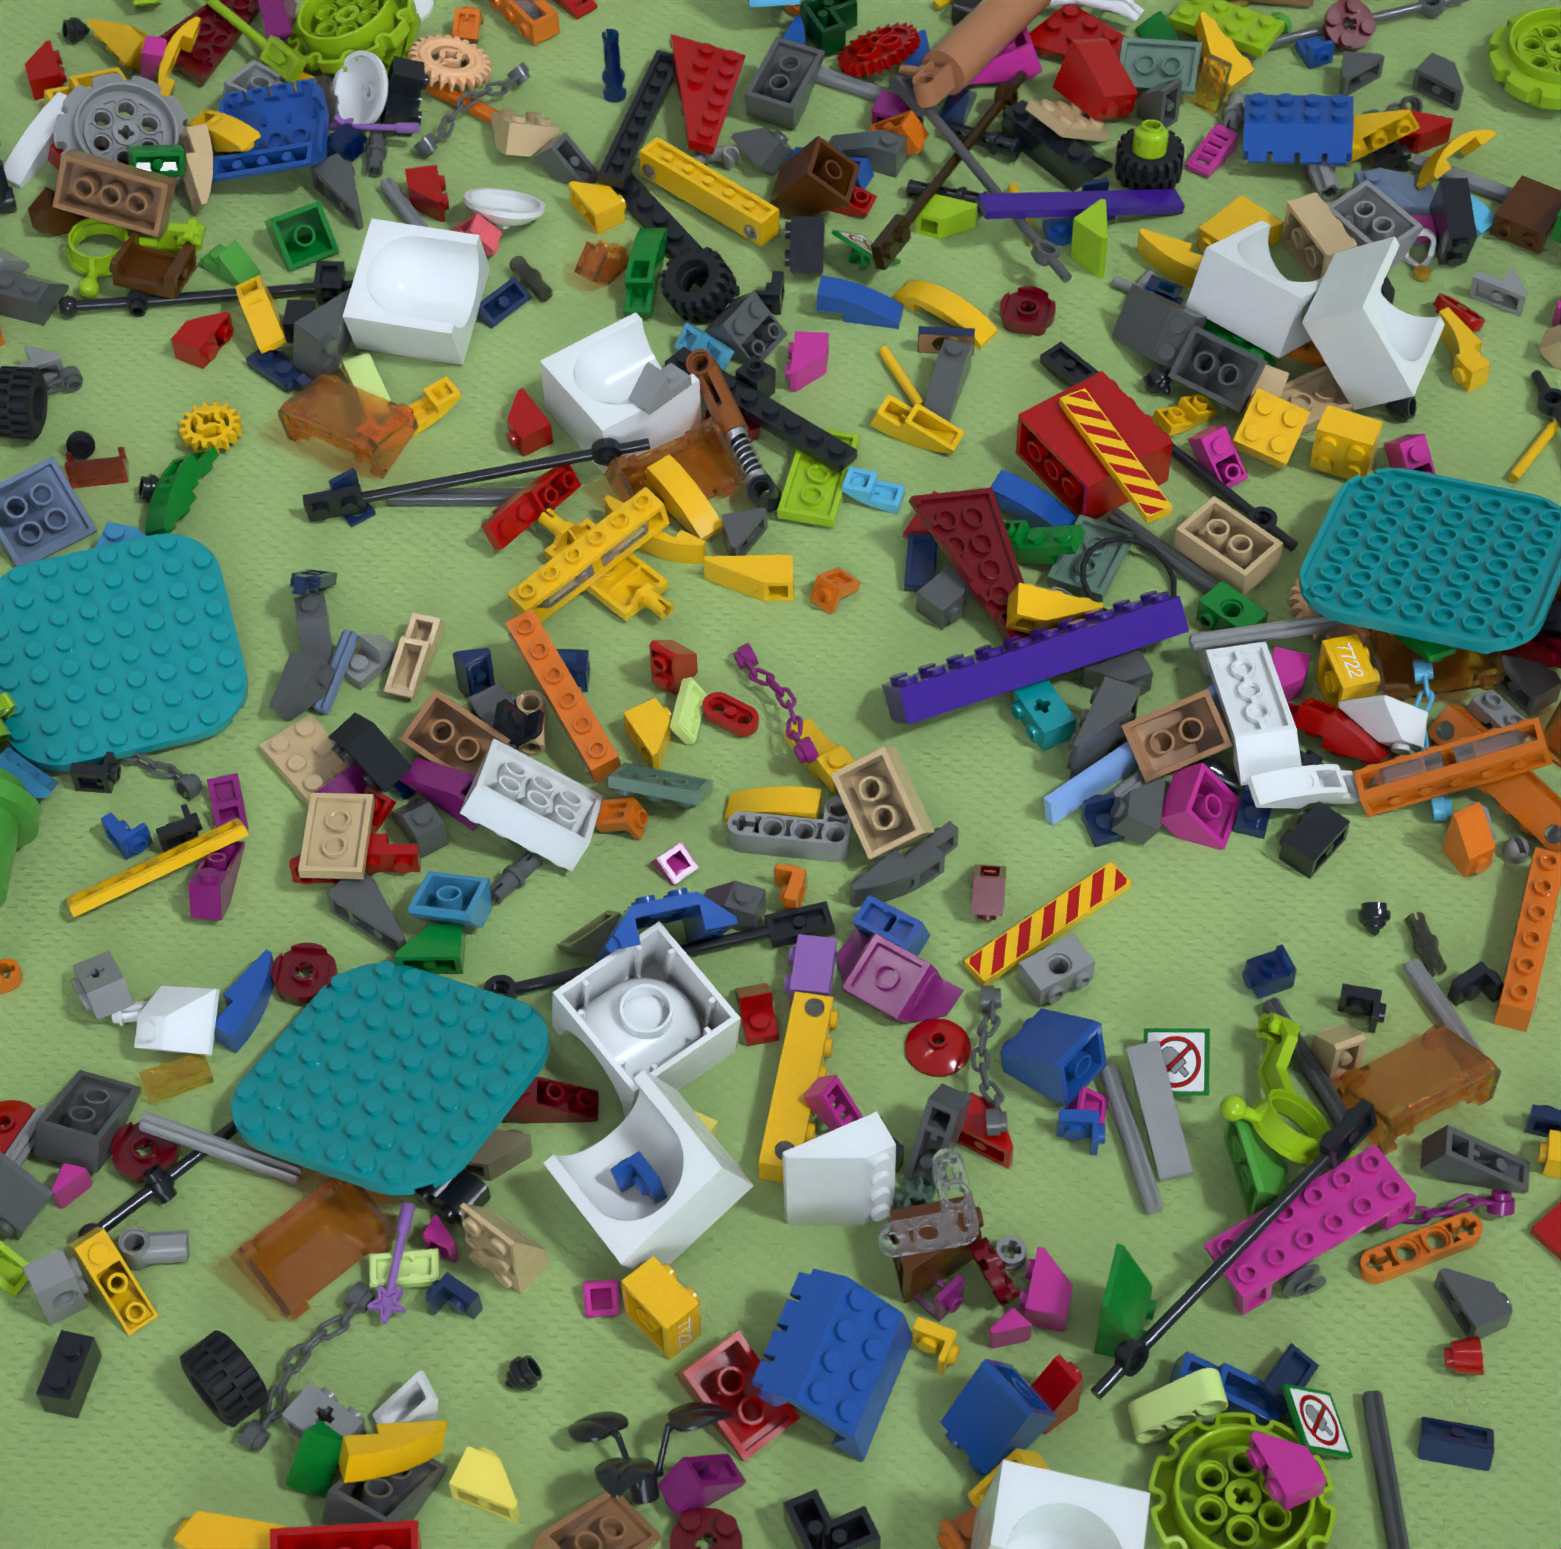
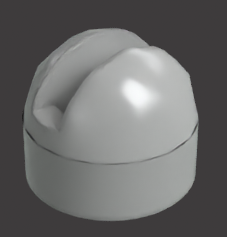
M1520 836L1509 838L1504 844L1503 857L1512 864L1525 862L1530 851L1528 841Z

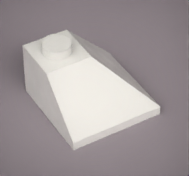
M1387 695L1339 701V708L1379 743L1391 747L1392 752L1408 754L1412 749L1424 748L1428 712Z
M161 986L138 1014L134 1048L160 1052L212 1055L220 990Z

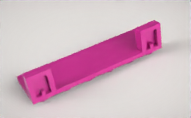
M1372 1145L1341 1163L1335 1169H1331L1314 1179L1223 1273L1235 1289L1234 1306L1242 1316L1271 1299L1273 1283L1374 1223L1378 1222L1387 1231L1414 1215L1416 1194L1376 1145ZM1266 1208L1206 1242L1205 1250L1215 1262Z

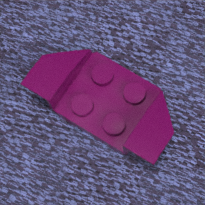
M854 930L838 952L843 991L897 1022L903 1021L904 1024L945 1017L964 991L941 978L938 970L929 962L876 933L872 934L869 938Z

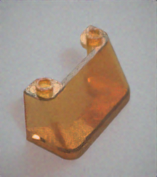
M334 374L320 375L285 401L277 412L288 439L300 443L302 439L309 440L313 436L351 452L357 462L361 463L363 460L368 462L372 466L370 473L381 479L386 476L419 427L414 417V411L405 404L398 405L343 382Z
M714 416L700 422L702 429L697 428L693 431L690 429L682 437L639 456L633 454L626 460L623 455L611 460L604 474L609 485L622 502L625 503L644 487H647L664 505L665 500L647 484L646 468L669 454L693 479L707 500L722 493L724 496L735 493L740 489L739 484L745 476ZM666 510L668 517L672 516V514H670V513Z
M1368 629V643L1373 668H1376L1380 675L1379 694L1390 696L1402 702L1406 699L1417 698L1418 693L1424 687L1423 683L1415 684L1412 660L1423 658L1397 640L1396 634ZM1456 648L1455 654L1446 656L1440 661L1432 662L1434 679L1428 680L1429 689L1434 692V695L1481 688L1482 690L1495 689L1505 678L1501 651L1481 654L1477 651Z
M1433 1026L1422 1037L1359 1069L1351 1068L1346 1071L1340 1078L1341 1082L1337 1092L1348 1109L1355 1107L1362 1098L1374 1104L1378 1125L1368 1135V1138L1386 1155L1397 1149V1144L1394 1140L1404 1133L1407 1136L1413 1134L1415 1125L1463 1100L1467 1104L1475 1100L1480 1106L1493 1099L1501 1070L1492 1059L1448 1027L1439 1028V1026Z
M332 1177L252 1240H249L237 1249L230 1258L284 1319L290 1315L295 1320L311 1308L307 1301L371 1251L374 1254L381 1253L393 1244L389 1237L397 1231L364 1188Z

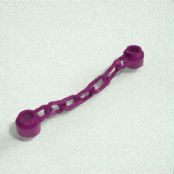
M749 643L738 647L737 652L733 653V656L739 668L743 669L746 667L749 670L750 680L762 686H769L775 692V697L784 709L789 710L791 717L786 722V737L794 740L796 743L793 750L801 764L804 762L809 764L815 761L819 754L811 738L807 736L800 739L803 731V719L795 715L793 711L797 700L792 691L787 687H781L775 681V676L772 673L761 668H754L759 663ZM757 672L766 675V682L758 679ZM784 692H787V694L792 700V703L788 699L786 700V704L784 703V701L782 700V698L785 695ZM798 720V733L795 730H791V722L797 725Z
M1504 1189L1491 1190V1196L1477 1197L1472 1193H1466L1450 1200L1446 1206L1430 1209L1426 1206H1415L1414 1211H1422L1421 1215L1425 1218L1405 1219L1402 1223L1426 1224L1433 1217L1445 1215L1452 1217L1460 1213H1468L1474 1210L1477 1205H1487V1212L1493 1215H1513L1515 1213V1198L1512 1197L1511 1191ZM1467 1199V1203L1471 1204V1206L1454 1213L1455 1208L1452 1205Z

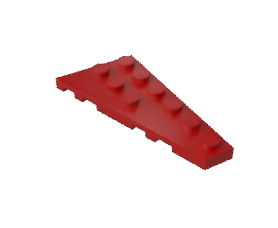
M1073 4L1063 5L1029 33L1034 49L1041 51V55L1048 58L1051 55L1065 58L1072 40L1106 38L1110 41L1120 59L1123 37H1127Z
M671 34L669 44L673 52L672 62L675 64L676 85L679 100H681L682 104L681 113L685 121L684 131L687 148L714 155L746 55L739 54L733 50L718 48L709 43H701Z

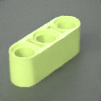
M367 352L341 360L346 381L364 420L366 421L373 416L376 420L394 414L392 402L370 354Z
M1205 1368L1195 1371L1129 1403L1128 1412L1135 1440L1141 1444H1151L1176 1434L1194 1421L1199 1420L1202 1422L1225 1411L1228 1408V1401L1220 1372L1217 1369Z

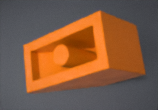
M912 110L876 122L868 130H885L907 137L906 155H916L919 153L929 136V133Z
M1477 802L1452 814L1443 852L1464 878L1473 873L1480 874L1486 871L1492 864L1496 847L1483 806L1480 802Z

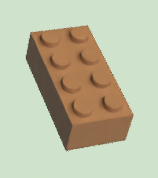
M70 149L62 154L52 207L159 237L168 225L177 179Z

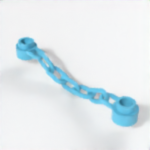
M1425 659L1412 660L1415 684L1423 683L1424 689L1418 693L1413 706L1418 708L1421 698L1425 694V698L1428 699L1430 697L1424 711L1429 712L1435 699L1434 692L1429 689L1428 680L1434 679L1432 662H1428ZM1427 731L1425 733L1424 748L1413 749L1415 753L1429 747ZM1440 796L1431 799L1434 822L1445 821L1447 817H1452L1451 798Z

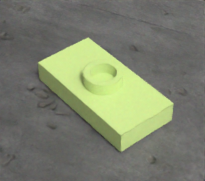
M691 677L682 679L670 723L672 731L686 745L693 744L696 741L703 714L702 704L707 696Z
M438 1248L403 1251L395 1289L399 1286L402 1288L430 1286L436 1280L440 1281V1253ZM394 1252L369 1254L371 1291H377L378 1285H381L386 1290Z

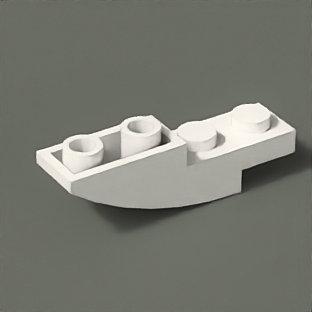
M1338 764L1298 766L1250 776L1246 779L1256 808L1302 809L1307 804L1317 803L1318 801L1328 804H1355L1360 800L1353 772L1340 770Z

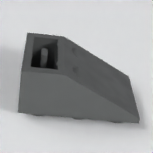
M1107 676L1104 677L1100 687L1095 686L1090 698L1092 706L1090 710L1084 709L1079 723L1081 729L1079 733H1073L1068 749L1072 751L1067 762V768L1071 769L1070 779L1128 741L1121 725L1137 718L1140 687Z

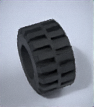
M1131 128L1127 131V134H1123L1117 143L1115 162L1117 180L1121 181L1120 184L1123 187H1128V190L1175 188L1176 184L1181 180L1184 160V144L1181 143V138L1175 136V133L1169 130L1166 154L1160 159L1146 160L1136 156L1132 150L1134 129Z
M695 246L694 250H691L690 247L685 248L684 253H676L674 255L675 259L667 262L666 266L668 269L663 270L661 276L664 279L660 281L663 289L662 293L682 319L686 321L689 319L691 323H697L699 320L702 323H707L709 318L715 320L718 314L723 312L727 308L726 306L734 300L732 295L736 294L737 291L735 287L737 283L736 278L718 252H713L709 247L703 249L701 246ZM708 277L707 282L702 288L689 292L696 281Z
M1 366L0 437L37 439L43 430L47 415L48 398L43 374L39 368Z
M214 1330L180 1356L181 1366L187 1379L206 1406L222 1423L234 1428L268 1402L266 1386L257 1370L237 1344L219 1330Z

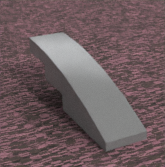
M1159 1040L1127 1047V1054L1160 1182L1193 1175Z

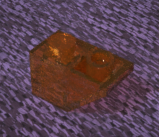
M599 240L598 243L587 241L574 272L594 283L610 285L627 269L630 255L626 254L627 248L613 242L610 244L603 240Z

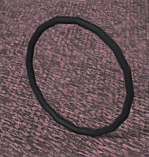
M1126 536L1101 539L1088 548L1080 563V582L1085 594L1092 601L1099 602L1092 595L1086 581V565L1092 553L1104 544L1114 542L1137 544L1152 552L1165 566L1171 580V595L1177 596V579L1169 561L1155 547L1140 539Z

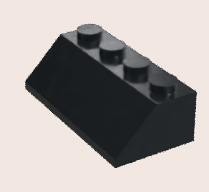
M1022 99L1003 111L1002 134L1011 138L1021 137L1023 139L1022 152L1071 191L1080 188L1082 182L1093 180L1112 168L1113 164L1082 139L1061 137L1025 110L1029 102Z

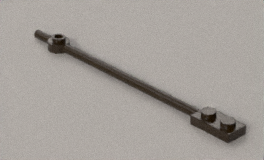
M1019 71L1009 84L1000 83L997 86L994 103L962 142L968 151L971 150L1001 110H1006L1017 103V90L1027 78V74L1024 71ZM956 152L950 157L905 215L895 214L870 247L876 269L886 270L911 238L909 227L962 161Z

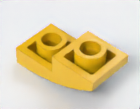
M1200 393L1181 397L1177 406L1156 409L1152 419L1165 433L1172 436L1202 425L1217 416L1219 411L1204 394Z

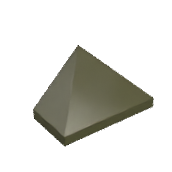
M607 910L558 943L557 946L562 951L594 958L615 923L622 915L620 912Z

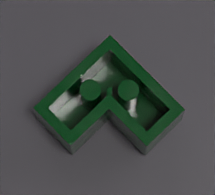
M857 0L801 1L800 16L804 24L805 34L816 49L825 51V56L844 50L843 46H846V30L857 26Z

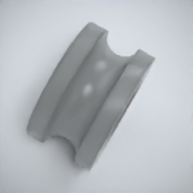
M1006 1236L998 1241L996 1251L1005 1266L1004 1270L1016 1271L1020 1269L1026 1261L1027 1251L1024 1241L1016 1236ZM1009 1248L1015 1249L1013 1259L1006 1257Z

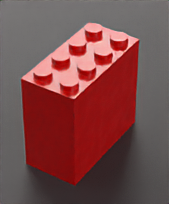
M1103 371L1018 414L1016 454L1077 517L1081 514L1093 519L1100 518L1111 512L1114 508L1126 504L1129 500L1059 405L1060 397L1085 388L1157 486L1168 481L1173 447L1170 436L1165 432L1163 433L1154 423L1153 419L1145 414L1136 405L1135 401L1128 397L1119 388L1118 384Z

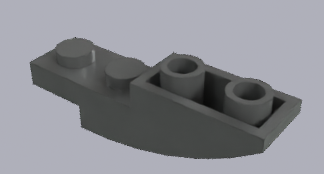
M949 821L941 828H935V833L929 835L919 846L911 847L905 857L895 849L887 857L882 856L879 858L872 869L864 875H858L850 885V904L853 907H861L868 895L882 902H887L904 896L931 882L944 872L945 856L958 846L959 828Z

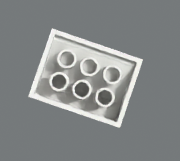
M493 738L466 795L460 814L466 816L473 823L481 824L495 831L500 837L508 838L522 845L527 851L537 853L549 859L554 865L573 871L590 844L603 795Z
M874 1112L783 1152L784 1217L787 1224H866L870 1221H881L889 1216V1210H894L896 1144L878 1112Z

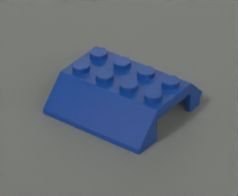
M316 78L296 81L297 92L295 91L294 82L272 85L273 96H271L269 86L247 89L248 100L244 90L225 93V100H219L218 112L228 114L257 130L261 137L254 141V147L247 152H224V156L213 157L212 181L219 182L311 167L326 160L329 112L323 87L317 84Z
M1263 93L1245 94L1242 159L1248 160V163L1267 164V154H1273L1272 164H1294V155H1300L1299 164L1321 165L1322 155H1327V165H1346V162H1351L1353 96L1343 94L1334 96H1319L1317 94L1292 95L1288 93L1280 95H1265Z
M687 888L667 892L668 895L658 900H655V895L635 899V902L631 903L632 906L627 907L628 910H625L624 914L617 920L595 955L594 960L599 962L618 948L624 949L641 945L638 929L652 927L659 921L661 924L682 920L687 943L722 936L738 923L737 918L699 892L688 893Z
M813 1269L811 1274L799 1272L790 1292V1296L799 1301L787 1299L777 1322V1326L782 1330H786V1332L774 1329L763 1354L766 1359L773 1361V1363L761 1360L751 1384L761 1389L758 1397L773 1407L789 1402L836 1432L832 1444L854 1459L862 1462L868 1452L912 1343V1334L904 1313L851 1278L818 1269Z

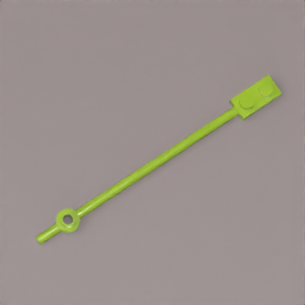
M203 0L263 49L260 56L262 61L285 80L296 84L307 60L280 38L270 35L269 40L264 38L219 0Z

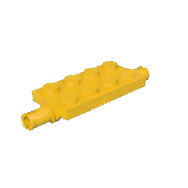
M551 508L547 509L546 512L548 514L543 512L538 522L555 534V540L553 544L544 550L545 558L550 561L596 524L588 518L579 524L569 520L566 522ZM633 553L585 589L624 621L630 619L644 607L649 608L662 620L667 618L666 615L670 616L674 610V604L661 596L669 588L668 580Z

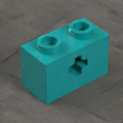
M1048 679L1013 690V702L1010 705L1012 714L1016 720H1021L1026 727L1029 739L1032 742H1036L1042 751L1071 740L1076 728V718Z

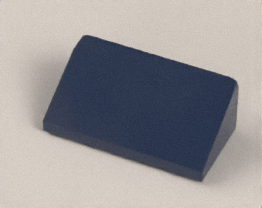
M514 276L481 301L476 319L492 329L532 297Z
M488 648L463 650L453 653L458 689L466 698L495 685L491 652Z
M1429 1417L1421 1418L1418 1447L1419 1459L1482 1471L1490 1470L1494 1455L1493 1429Z

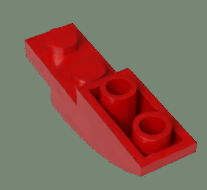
M570 465L555 467L526 485L493 510L492 513L494 515L483 523L481 528L494 550H501L535 522L543 512L548 514L546 512L547 509L551 508L554 510L582 485Z
M1309 697L1300 705L1287 702L1296 728L1304 730V733L1308 736H1323L1321 748L1330 750L1333 755L1338 757H1354L1360 759V762L1365 765L1383 763L1390 757L1391 750L1387 745L1379 743L1341 709Z
M387 833L370 834L365 872L369 874L378 872H397L401 874L421 872V857L418 844H390ZM301 854L290 859L289 866L294 883L337 884L341 880L300 878L298 869Z

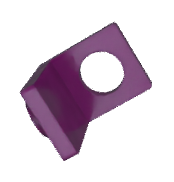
M960 1275L949 1284L943 1280L935 1284V1286L942 1289L935 1296V1303L928 1302L924 1298L923 1293L914 1298V1300L940 1322L947 1314L954 1313L964 1301V1279Z

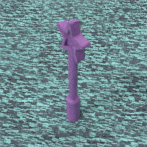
M337 114L334 115V122L330 123L328 127L331 131L339 132L341 139H345L347 134L357 136L359 130L396 131L397 133H419L420 125L416 122L353 124V118L343 119Z
M411 1203L401 1204L396 1228L398 1236L387 1288L385 1290L381 1285H378V1299L367 1304V1308L370 1311L380 1312V1319L383 1324H387L392 1313H406V1309L399 1303L404 1290L400 1286L396 1289L395 1287L406 1235L410 1233L415 1205Z

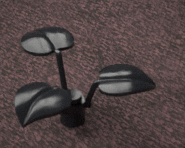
M690 1402L672 1409L667 1414L670 1422L666 1423L656 1466L648 1458L629 1457L619 1430L628 1427L629 1423L628 1419L618 1412L602 1411L587 1415L568 1427V1434L572 1439L585 1443L604 1440L609 1436L613 1437L617 1442L622 1458L608 1459L595 1467V1477L598 1483L616 1500L630 1488L632 1502L647 1504L656 1501L660 1497L657 1477L664 1475L663 1464L671 1431L673 1429L679 1432L693 1431L733 1417L730 1411L708 1402Z

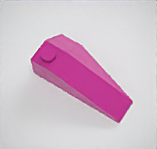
M1027 27L969 84L1011 82L1019 71H1024L1027 74L1026 80L1036 77L1037 73L1043 72Z

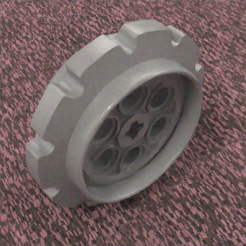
M119 73L100 75L92 78L89 88L78 85L65 98L61 109L65 114H59L56 118L54 143L56 148L64 150L61 153L60 162L63 153L70 149H75L116 162L126 161L128 163L127 146L181 145L179 136L185 130L184 126L187 124L188 115L173 95L167 97L161 95V86L149 79L134 75L130 81H126ZM120 112H126L130 116L125 117L121 115ZM96 122H103L107 126H100ZM143 127H150L154 131H146ZM95 146H102L106 150L100 151ZM172 177L177 179L176 186L182 181V177Z

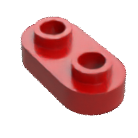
M1439 293L1433 302V305L1437 308L1435 310L1437 314H1439V311L1449 307L1472 332L1474 330L1480 331L1486 321L1481 315L1446 294Z
M714 692L704 698L702 704L703 715L709 722L741 737L750 736L758 730L759 715L755 708L722 692Z

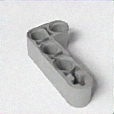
M840 796L831 797L826 802L823 820L743 811L732 814L727 821L728 844L736 852L827 862H840L847 858L850 852L853 823Z

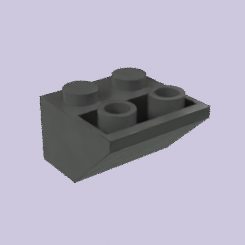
M755 291L735 298L704 331L732 349L734 353L731 359L741 364H744L753 356L763 361L787 335L786 331Z

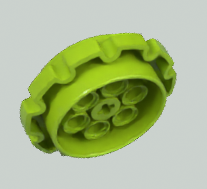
M305 0L294 17L296 23L293 26V32L288 38V44L307 60L304 68L310 71L320 68L322 73L336 74L343 67V72H347L348 68L344 66L345 58L358 50L372 52L383 62L398 49L411 29L408 24L416 18V5L414 0Z
M1561 7L1540 8L1510 17L1507 20V25L1499 26L1494 31L1490 40L1488 68L1492 77L1497 82H1504V90L1529 105L1547 110H1561Z
M1241 1412L1220 1413L1215 1415L1212 1426H1205L1201 1421L1197 1420L1182 1428L1169 1440L1167 1450L1171 1456L1160 1455L1157 1457L1151 1472L1148 1493H1150V1500L1155 1501L1158 1505L1151 1507L1149 1515L1150 1524L1162 1549H1326L1336 1519V1507L1325 1501L1331 1498L1334 1490L1330 1474L1320 1456L1317 1454L1313 1455L1327 1478L1324 1493L1284 1511L1279 1501L1274 1502L1270 1498L1265 1487L1266 1479L1260 1469L1256 1471L1251 1466L1246 1450H1248L1250 1434L1256 1431L1301 1445L1298 1434L1275 1420H1271L1266 1426L1258 1425L1254 1414ZM1242 1464L1247 1466L1250 1471L1242 1473L1236 1470L1234 1466ZM1211 1478L1218 1483V1486L1209 1487L1202 1480ZM1206 1512L1212 1513L1217 1517V1520L1207 1521L1203 1519L1201 1514ZM1273 1518L1280 1522L1281 1526L1271 1527L1265 1522V1519ZM1243 1533L1249 1540L1246 1542L1237 1541L1232 1534Z

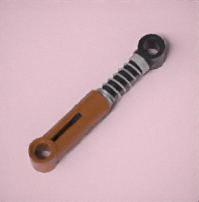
M705 349L694 350L686 359V368L690 374H694L699 379L700 394L722 440L728 443L729 447L732 448L731 452L735 454L734 458L738 461L737 464L741 467L740 470L744 473L743 476L747 483V496L757 508L763 507L767 509L768 513L775 511L779 506L782 492L775 485L766 470L762 469L763 464L759 463L760 457L756 456L757 451L753 450L754 445L750 444L751 438L747 437L748 426L722 374L720 365L709 351ZM707 365L704 370L700 371L703 366ZM711 385H714L720 399L717 400ZM769 490L765 497L760 498L764 491Z

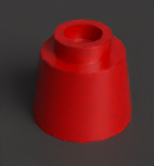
M1479 1335L1451 1341L1450 1347H1444L1446 1369L1453 1368V1372L1456 1374L1484 1375L1483 1354Z

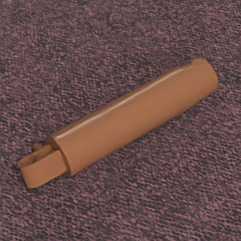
M982 0L925 55L922 65L919 67L901 65L899 67L901 74L913 77L912 83L917 104L921 108H929L937 105L946 95H956L961 92L1050 4L1051 0Z

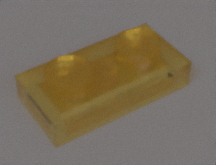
M1212 54L1205 56L1192 104L1213 114L1219 112L1233 64Z
M189 1054L139 1072L150 1105L214 1083L206 1057L200 1054Z

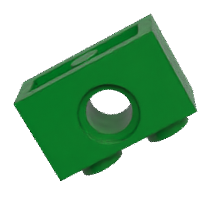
M1221 581L1199 600L1196 620L1203 627L1214 631L1267 623L1269 613L1230 585Z

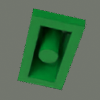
M450 922L430 924L396 951L395 959L397 966L407 965L433 974H463L465 956L463 925Z

